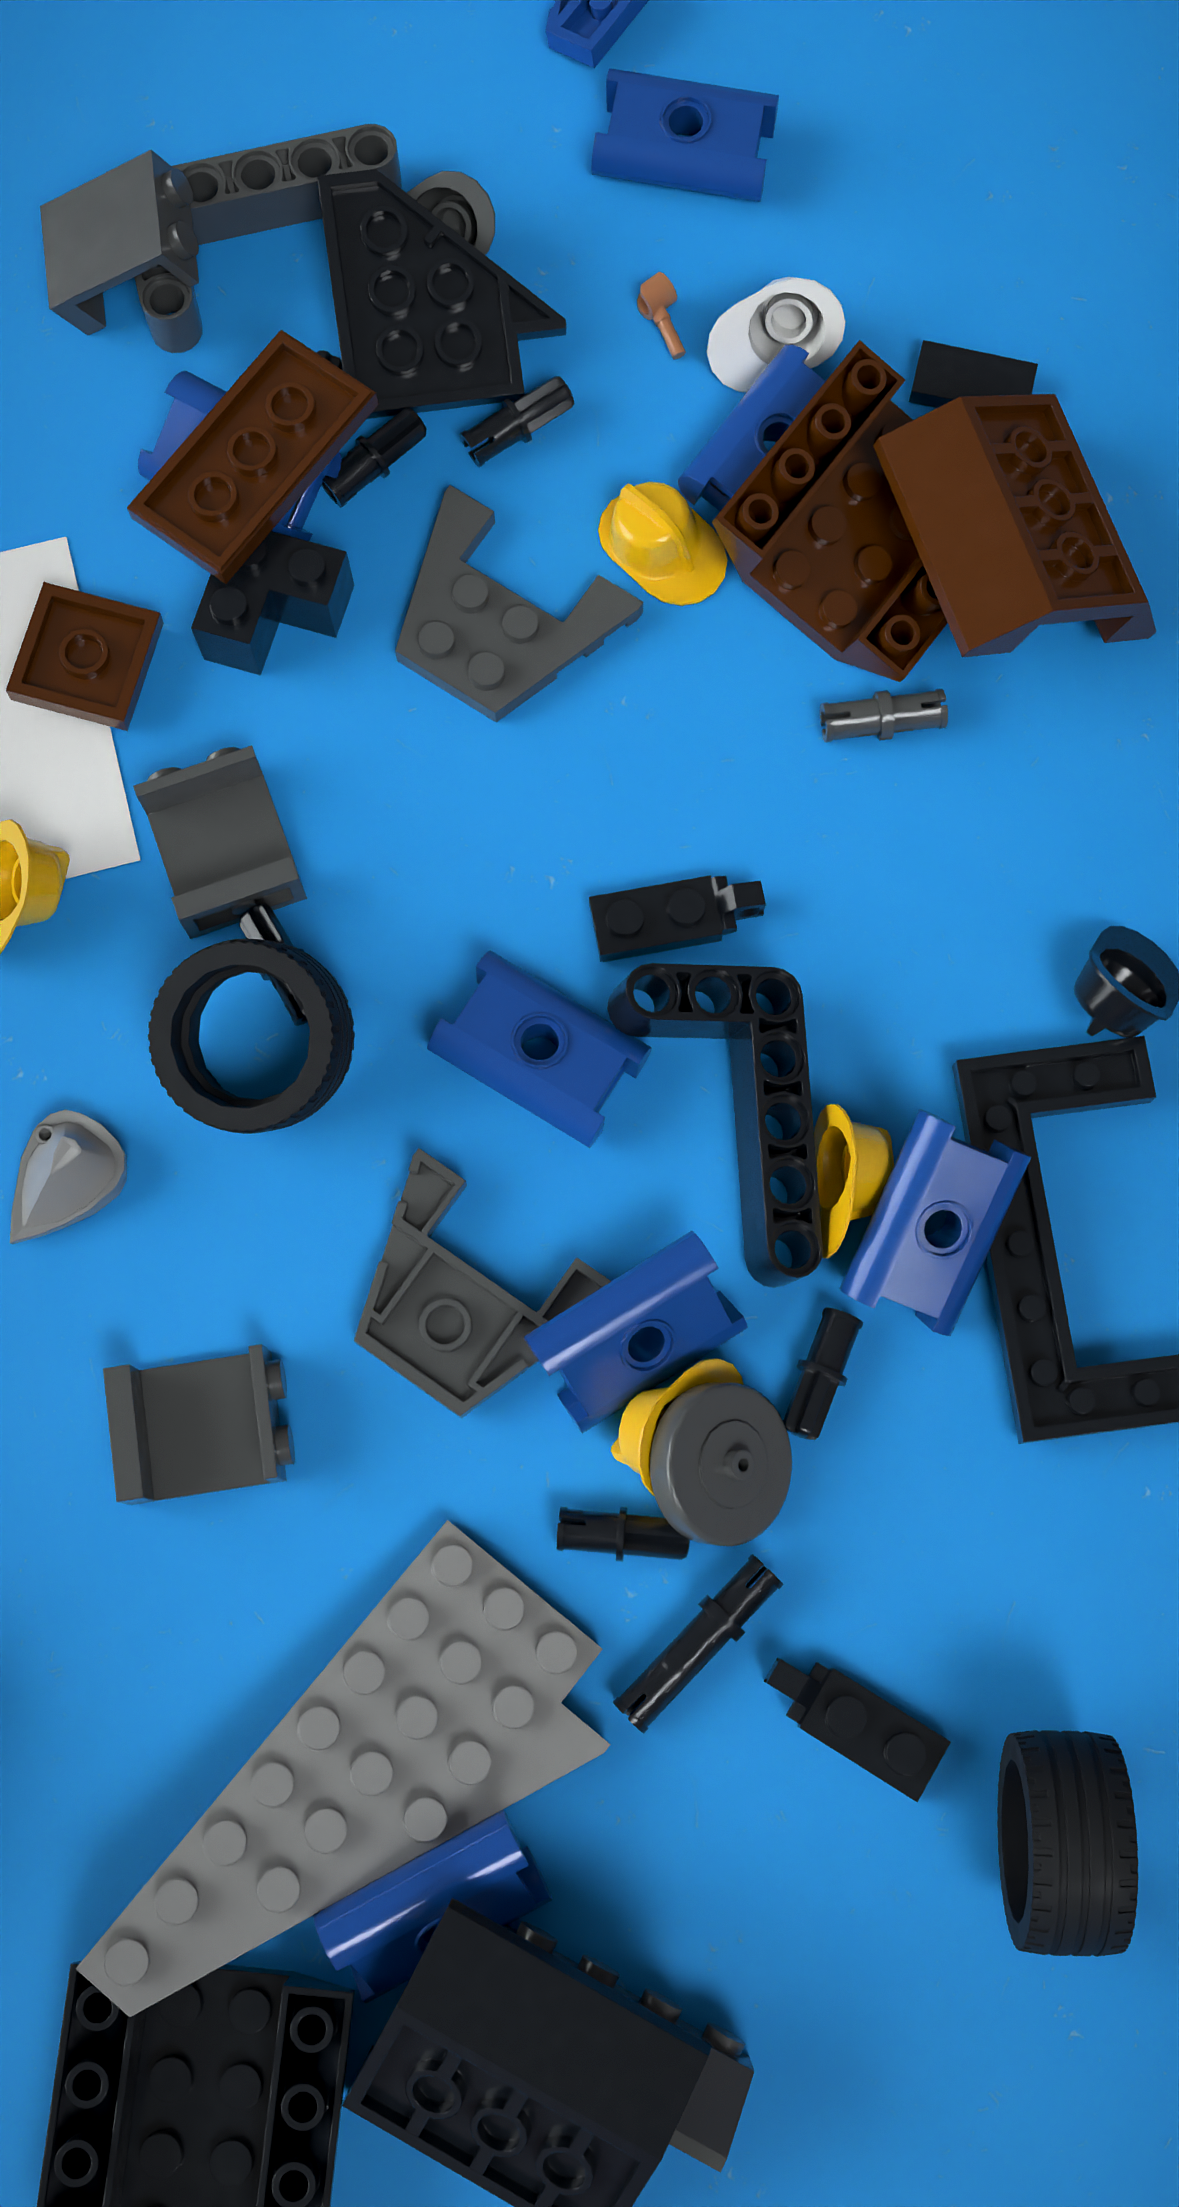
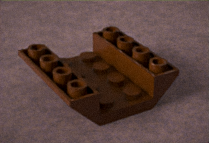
M859 340L715 517L712 524L742 581L834 660L901 682L948 622L873 447V444L879 437L913 421L912 418L890 400L906 380Z
M1055 394L961 396L879 437L873 444L962 658L1011 653L1039 625L1094 620L1104 643L1149 639L1156 633L1147 597Z

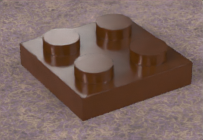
M43 582L6 688L9 698L12 701L128 731L164 624L161 613Z

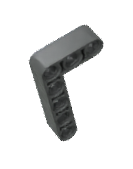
M364 124L171 166L179 169L190 183L193 192V201L191 203L193 231L198 245L322 219L317 176L377 169L398 187H402L396 139L386 127L377 124ZM161 265L135 276L140 304L155 344L162 350L171 353H182L192 349L199 342L203 334L202 320L194 286L188 287Z

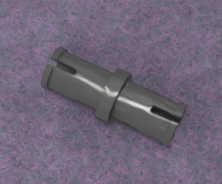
M943 689L890 696V693L886 690L875 692L871 699L830 704L828 702L821 703L820 724L826 727V729H822L823 740L826 743L838 739L877 735V738L881 741L892 739L894 733L946 728L948 708L947 705L941 706V702L946 701V695Z

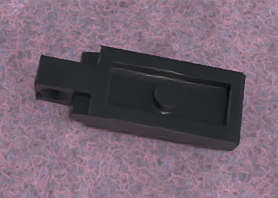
M711 875L589 897V907L600 962L722 941L723 935L737 931L736 920L763 916L766 906L761 881L731 884L728 886L726 876L711 878Z
M777 1658L764 1680L765 1683L794 1700L786 1716L797 1722L798 1728L916 1802L920 1799L951 1743L946 1738L831 1667L828 1669L818 1662L815 1663L807 1676L782 1659Z

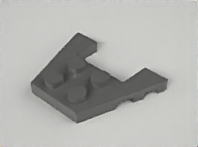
M449 485L441 502L395 649L396 658L399 663L494 722H498L556 680L559 671L580 656L587 657L604 645V639L623 625L629 627L636 622L643 613V601L598 575L564 622L559 621L466 564L495 524V515L493 510Z
M418 1148L412 1157L409 1176L401 1201H398L392 1220L393 1226L382 1260L378 1263L354 1342L457 1416L463 1418L539 1362L527 1345L524 1336L611 1281L576 1257L540 1310L535 1312L430 1238L464 1191L467 1183L466 1180Z

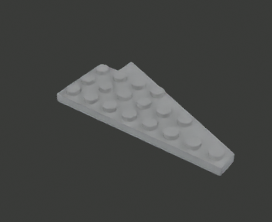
M447 1520L76 1967V1970L126 2015L132 2017L602 1755L611 1744L561 1703L602 1651V1648Z

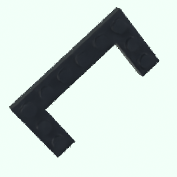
M1145 1036L956 1060L952 1068L965 1142L989 1152L995 1139L1031 1156L1027 1169L986 1257L1018 1444L1179 1423V1354L1077 1368L1031 1118L1152 1102L1156 1098Z

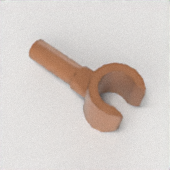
M658 272L641 284L637 308L647 320L653 319L672 358L675 360L681 358L686 353L673 326L671 317L666 311L668 307L677 301V294L669 278L664 273Z

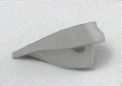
M65 1109L48 1115L36 1126L20 1161L11 1213V1244L42 1237L96 1214L119 1196L127 1181V1155L120 1143L102 1124L82 1113Z

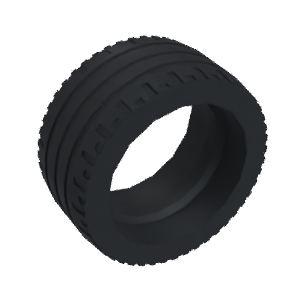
M249 938L223 941L208 946L185 959L172 971L173 974L167 977L163 986L160 987L159 995L153 1003L154 1007L150 1013L151 1021L148 1025L151 1062L155 1066L156 1076L159 1077L162 1087L167 1090L168 1096L174 1100L177 1106L182 1107L185 1113L203 1122V1124L220 1130L242 1134L262 1133L292 1126L310 1117L323 1107L336 1093L344 1080L345 1074L348 1073L353 1056L351 1054L352 1050H354L355 1032H353L354 1021L351 1008L348 1006L347 997L334 976L321 963L296 947L276 941ZM246 972L269 974L286 983L302 1002L310 1027L308 1058L297 1080L282 1093L264 1099L241 1098L224 1090L206 1068L199 1045L201 1014L212 992L228 978Z
M1033 1730L1010 1733L1006 1737L1001 1754L997 1827L1004 1911L1008 1930L1015 1948L1023 1952L1040 1955L1050 1954L1053 1956H1068L1071 1954L1072 1956L1093 1955L1098 1957L1125 1952L1129 1947L1128 1944L1131 1942L1136 1918L1138 1844L1132 1789L1125 1759L1118 1742H1116L1113 1736L1087 1731L1081 1733L1079 1731L1059 1732L1055 1730H1042L1039 1732Z

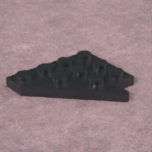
M377 169L317 176L343 371L376 392L379 403L367 419L396 416L404 408H411L414 412L420 413L502 403L507 398L515 401L525 395L518 341L566 335L565 318Z

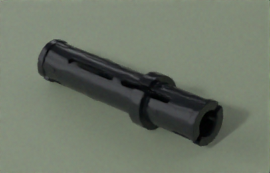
M752 1554L745 1565L713 1599L708 1595L698 1604L702 1608L699 1614L629 1688L613 1701L614 1705L622 1714L629 1716L627 1719L636 1728L645 1733L648 1730V1726L730 1638L737 1642L744 1635L745 1631L741 1627L784 1584Z

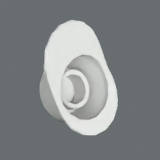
M797 277L773 280L760 291L733 305L717 319L709 333L707 356L712 372L722 384L738 392L747 393L785 345H795L809 352V355L804 364L810 369L818 366L833 356L843 340L846 321L842 304L829 288L815 280Z

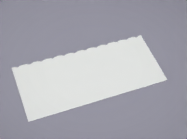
M62 537L0 552V822L13 819L21 825L27 838L65 850L70 858L65 878L68 879L141 861L110 726L12 701L6 692L43 582L79 591L67 537Z

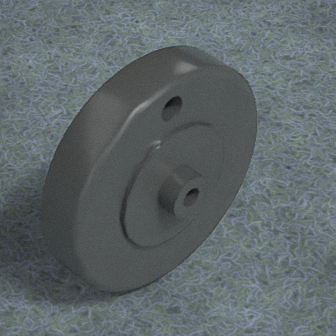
M704 1383L683 1392L663 1414L655 1431L650 1453L652 1489L657 1504L668 1523L681 1535L697 1543L737 1546L761 1535L776 1519L785 1502L790 1486L792 1452L787 1429L775 1406L759 1391L739 1383Z

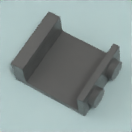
M149 150L40 206L50 310L86 335H90L106 327L103 292L139 274L161 265L188 287L199 283L196 259L199 246L193 231L191 212L193 192L186 176L179 169L171 167L154 151Z
M252 745L243 749L228 747L217 750L210 754L206 761L184 769L177 767L161 769L150 775L146 782L133 786L136 796L148 816L175 895L171 899L178 919L190 939L239 923L240 915L256 905L266 903L272 910H276L307 899Z
M260 1344L248 1346L249 1354L144 1370H139L130 1364L103 1368L116 1502L136 1505L287 1481L285 1465L295 1463V1450L290 1425H280L277 1399L287 1398L286 1375L282 1360H272L271 1351Z

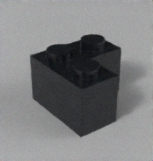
M271 531L227 584L211 574L191 627L204 660L261 675L279 623L336 638L355 586L347 552Z

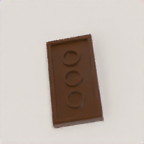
M280 330L128 505L127 510L134 521L227 584L379 405L376 392L283 330Z

